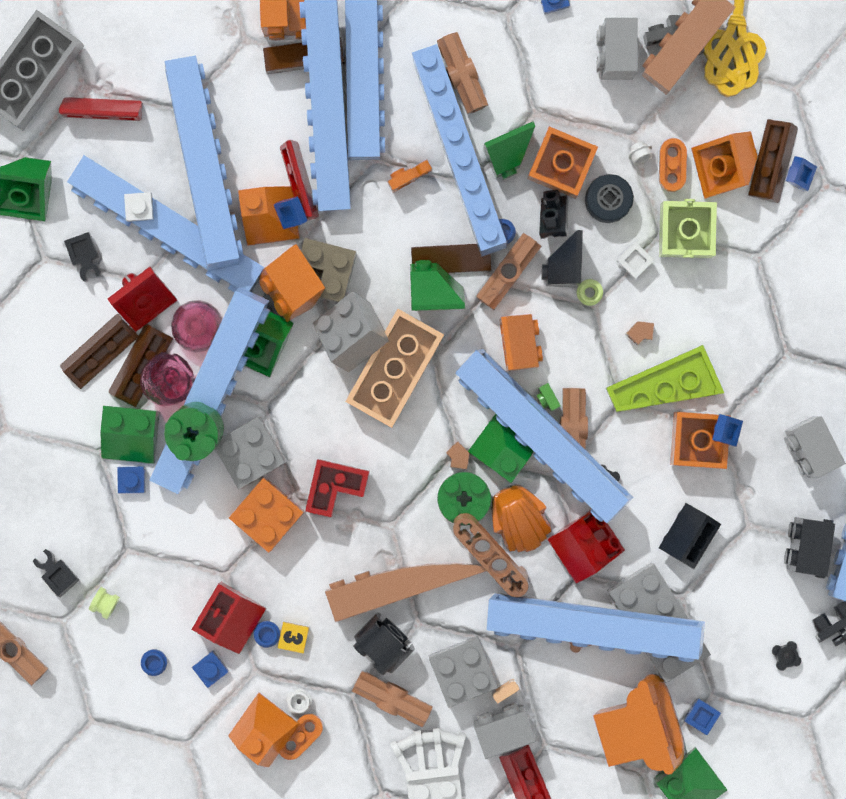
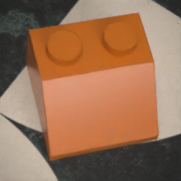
M297 244L290 247L265 267L259 277L262 290L270 295L274 301L277 313L284 316L287 322L312 309L325 289V286Z
M532 314L501 317L499 321L506 372L538 368V362L543 361L541 346H536L535 336L539 335L538 320H533Z

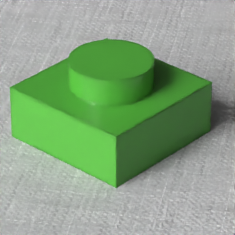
M549 383L538 388L540 393L536 396L544 409L548 407L550 411H553L561 406Z

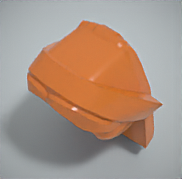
M515 484L500 490L494 495L491 506L494 533L502 535L505 547L510 552L515 550L517 552L535 550L541 546V542L546 540L547 535L551 532V526L544 516L546 506L531 491L521 485Z

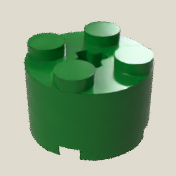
M190 402L180 407L166 422L164 431L165 441L170 451L179 460L198 461L210 455L219 445L224 432V424L220 414L213 407L211 408L201 402ZM190 429L198 430L199 434L196 436L195 433H191Z
M457 472L443 481L438 490L437 501L442 515L452 523L458 515L463 513L471 514L480 521L489 510L491 495L487 484L479 476L470 472ZM462 491H467V496L472 498L471 501H467L466 506H461V502L456 501V497L461 496Z

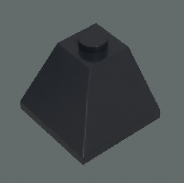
M577 230L547 259V264H542L541 280H546V286L578 287L581 284L583 230Z

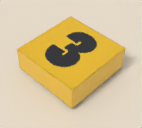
M283 621L278 648L304 653L309 627Z

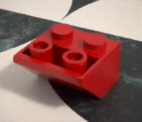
M590 510L547 539L576 584L599 572L625 551L608 523L604 520L601 522L596 519Z
M221 581L218 583L191 630L219 646L240 654L267 608Z

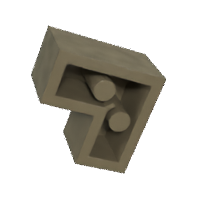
M304 238L301 252L313 270L323 272L321 282L325 289L320 298L338 303L347 294L357 252Z

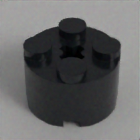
M376 613L355 634L356 643L353 647L360 655L364 657L368 655L374 661L373 667L380 674L385 675L387 672L393 673L415 648L413 644L410 647L407 646L405 641L408 637L391 620L386 618L382 621L379 619L382 614Z

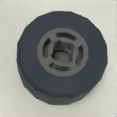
M606 174L599 176L592 181L586 191L585 205L587 211L599 222L613 223L621 220L633 206L634 195L632 187L624 178L618 175Z

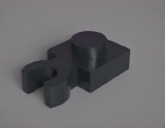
M87 232L65 240L64 243L72 265L77 266L81 264V279L84 282L88 281L86 272L89 269L95 271L96 277H101L100 268L93 264L92 261L99 258L91 233Z
M45 549L43 552L48 558L46 563L41 564L36 558L33 560V563L37 568L46 571L41 578L61 598L80 579L63 560L60 559L55 563L54 554Z

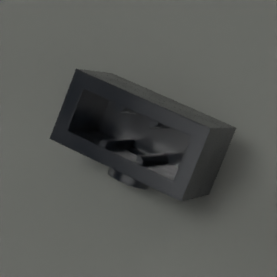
M685 503L668 533L664 536L659 549L690 568L695 569L720 528L721 523Z

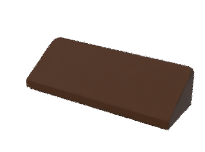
M340 37L341 63L345 64L342 39ZM295 43L263 48L266 74L303 70V56H308L307 45Z
M767 119L748 196L775 203L780 202L798 127L793 123Z
M477 244L411 247L412 264L419 260H429L431 263H437L447 273L491 271V254L481 257Z
M117 313L61 363L60 368L76 386L82 389L133 343L139 335Z
M149 324L143 326L139 337L131 348L108 393L136 407L170 346L173 337Z

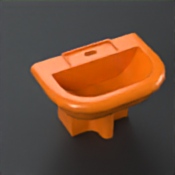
M649 674L628 694L627 703L600 709L593 717L609 767L643 759L650 769L664 771L665 774L670 775L682 764L684 759L683 736L665 682L659 675Z

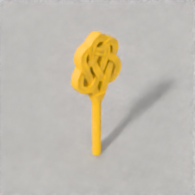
M734 0L735 9L726 24V30L718 29L704 47L705 51L703 52L707 59L704 67L705 80L708 84L715 86L718 92L727 98L736 96L743 89H749L757 82L759 75L758 63L765 57L767 49L765 41L758 34L747 33L746 31L747 23L745 16H743L745 0ZM735 29L738 37L736 41L732 36L735 32ZM719 39V42L713 50L712 41ZM751 43L756 47V54H754ZM727 46L728 50L724 54L722 60H720L719 56L721 55L724 48ZM740 48L742 49V52H743V54H744L746 63H744L743 56H742V53H741ZM732 58L735 66L734 70L728 68ZM730 82L734 86L730 88L726 83Z

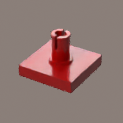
M148 267L138 276L133 273L128 274L127 276L131 281L128 282L124 277L122 280L123 287L107 298L113 308L135 332L178 301L151 267Z

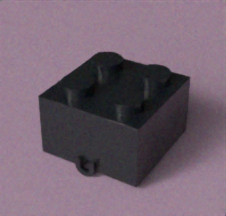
M795 517L794 522H790L788 538H791L790 548H786L784 555V564H788V570L815 575L817 578L825 579V577H828L835 531L834 520L824 519V521Z

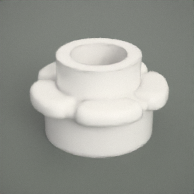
M643 141L635 143L630 147L628 158L635 165L648 161L653 157L652 145L645 144Z
M297 688L294 692H290L287 695V708L293 714H305L309 711V706L312 704V697L306 693V690ZM297 699H301V704L296 702Z

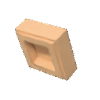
M511 679L492 691V696L498 704L520 690L516 681Z

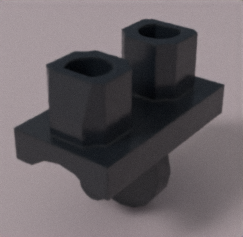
M559 190L543 192L539 227L541 239H545L548 236H567L569 200L567 195L560 196Z
M843 601L833 608L840 621L832 625L825 613L812 620L817 632L815 637L819 643L838 632L839 636L832 639L834 646L837 647L843 642L846 645V630L844 629L846 628V601Z

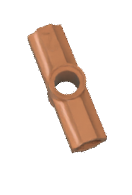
M458 32L450 33L437 40L440 53L447 65V74L453 88L458 91L467 115L487 107V99L478 82V73L472 59L467 56Z
M523 233L476 297L485 305L495 310L542 246L533 238ZM504 265H512L515 268L516 275L513 278L507 279L502 275L501 268Z
M562 388V416L560 417V425L585 450L586 440L588 439L586 388Z
M0 621V659L8 662L32 686L49 668L25 646L21 638L16 637ZM9 642L17 646L18 652L16 656H10L6 652V645Z
M363 670L352 689V692L376 703V706L381 710L394 716L399 715L421 727L426 723L433 706L408 694L409 692L404 688L389 681L386 683Z

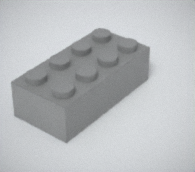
M37 9L0 59V115L22 131L27 127L84 47L79 39Z
M652 562L607 590L619 610L689 619ZM704 642L699 660L695 659L693 662L681 661L676 656L656 658L652 656V653L645 652L665 683L711 655Z

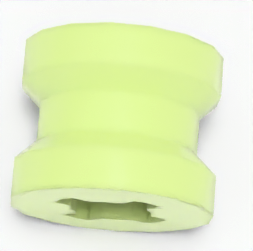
M100 587L88 610L92 612L97 611L102 614L104 619L108 620L120 597L116 594L110 595L105 588Z

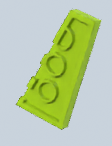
M703 345L606 387L616 412L724 393Z

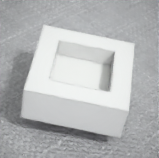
M151 192L124 194L127 222L154 220Z
M637 242L617 260L634 280L654 261Z

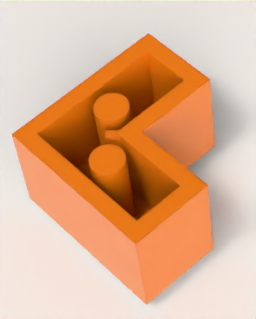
M260 0V21L264 37H269V40L274 41L284 40L285 36H295V39H302L301 29H306V18H300L299 2H304V0Z

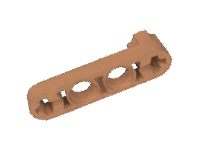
M468 513L458 515L453 522V532L459 541L507 594L512 597L525 595L528 591V573L526 569L522 566L519 567L474 516ZM460 523L465 525L470 523V531L474 535L472 538L466 529L460 530ZM480 540H485L490 544V548L487 551L481 552L475 548V544ZM497 559H502L507 563V567L498 571L492 567V563ZM510 576H511L516 582H519V583H514V582H512Z

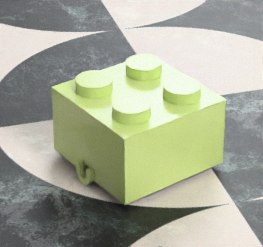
M695 199L663 201L660 204L659 257L713 258L716 256L717 202H695Z

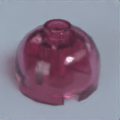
M202 300L188 301L181 305L173 314L171 321L172 335L177 344L185 350L195 353L205 352L209 350L223 318L219 310L209 302Z
M162 352L150 359L141 370V390L146 398L154 404L163 407L177 405L187 399L192 388L191 377L194 376L193 370L180 355Z

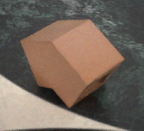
M637 321L625 335L636 345H639L642 340H652L654 323Z
M457 441L446 452L451 458L450 467L467 469L469 452Z

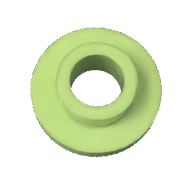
M584 280L577 288V298L584 305H595L603 297V288L596 280ZM587 288L594 290L595 294L593 297L589 298L585 295Z

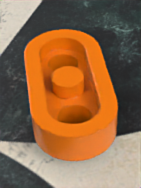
M670 138L661 145L659 150V183L664 190L676 192L686 182L687 149L681 140ZM674 148L677 151V156L670 157L668 149ZM668 175H675L676 183H669L667 180Z
M308 713L297 721L299 726L288 740L296 743V749L289 750L286 743L279 753L283 758L287 760L298 758L321 735L323 722L319 716ZM307 722H312L315 725L314 731L306 730L305 725Z

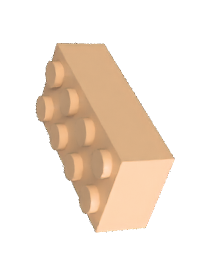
M397 309L385 330L389 342L371 355L345 401L393 428L444 337V334L400 309Z

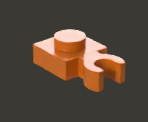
M425 160L412 169L410 168L405 171L404 168H401L390 175L392 179L388 181V185L394 193L431 172L432 167L428 160Z

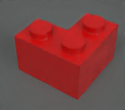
M317 459L305 512L332 517L338 492L364 497L370 471Z

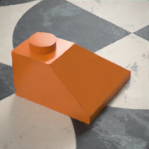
M751 131L730 134L691 148L704 199L749 185L758 157Z
M291 186L238 190L247 246L300 239L298 226L283 229L274 208V204L293 198Z
M258 693L228 736L237 749L258 766L270 767L299 726V723L264 695Z

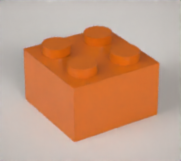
M549 126L527 179L552 190H559V193L576 199L598 146Z
M674 412L670 465L727 469L729 445L712 440L719 415Z
M264 477L231 514L229 519L269 553L305 511Z

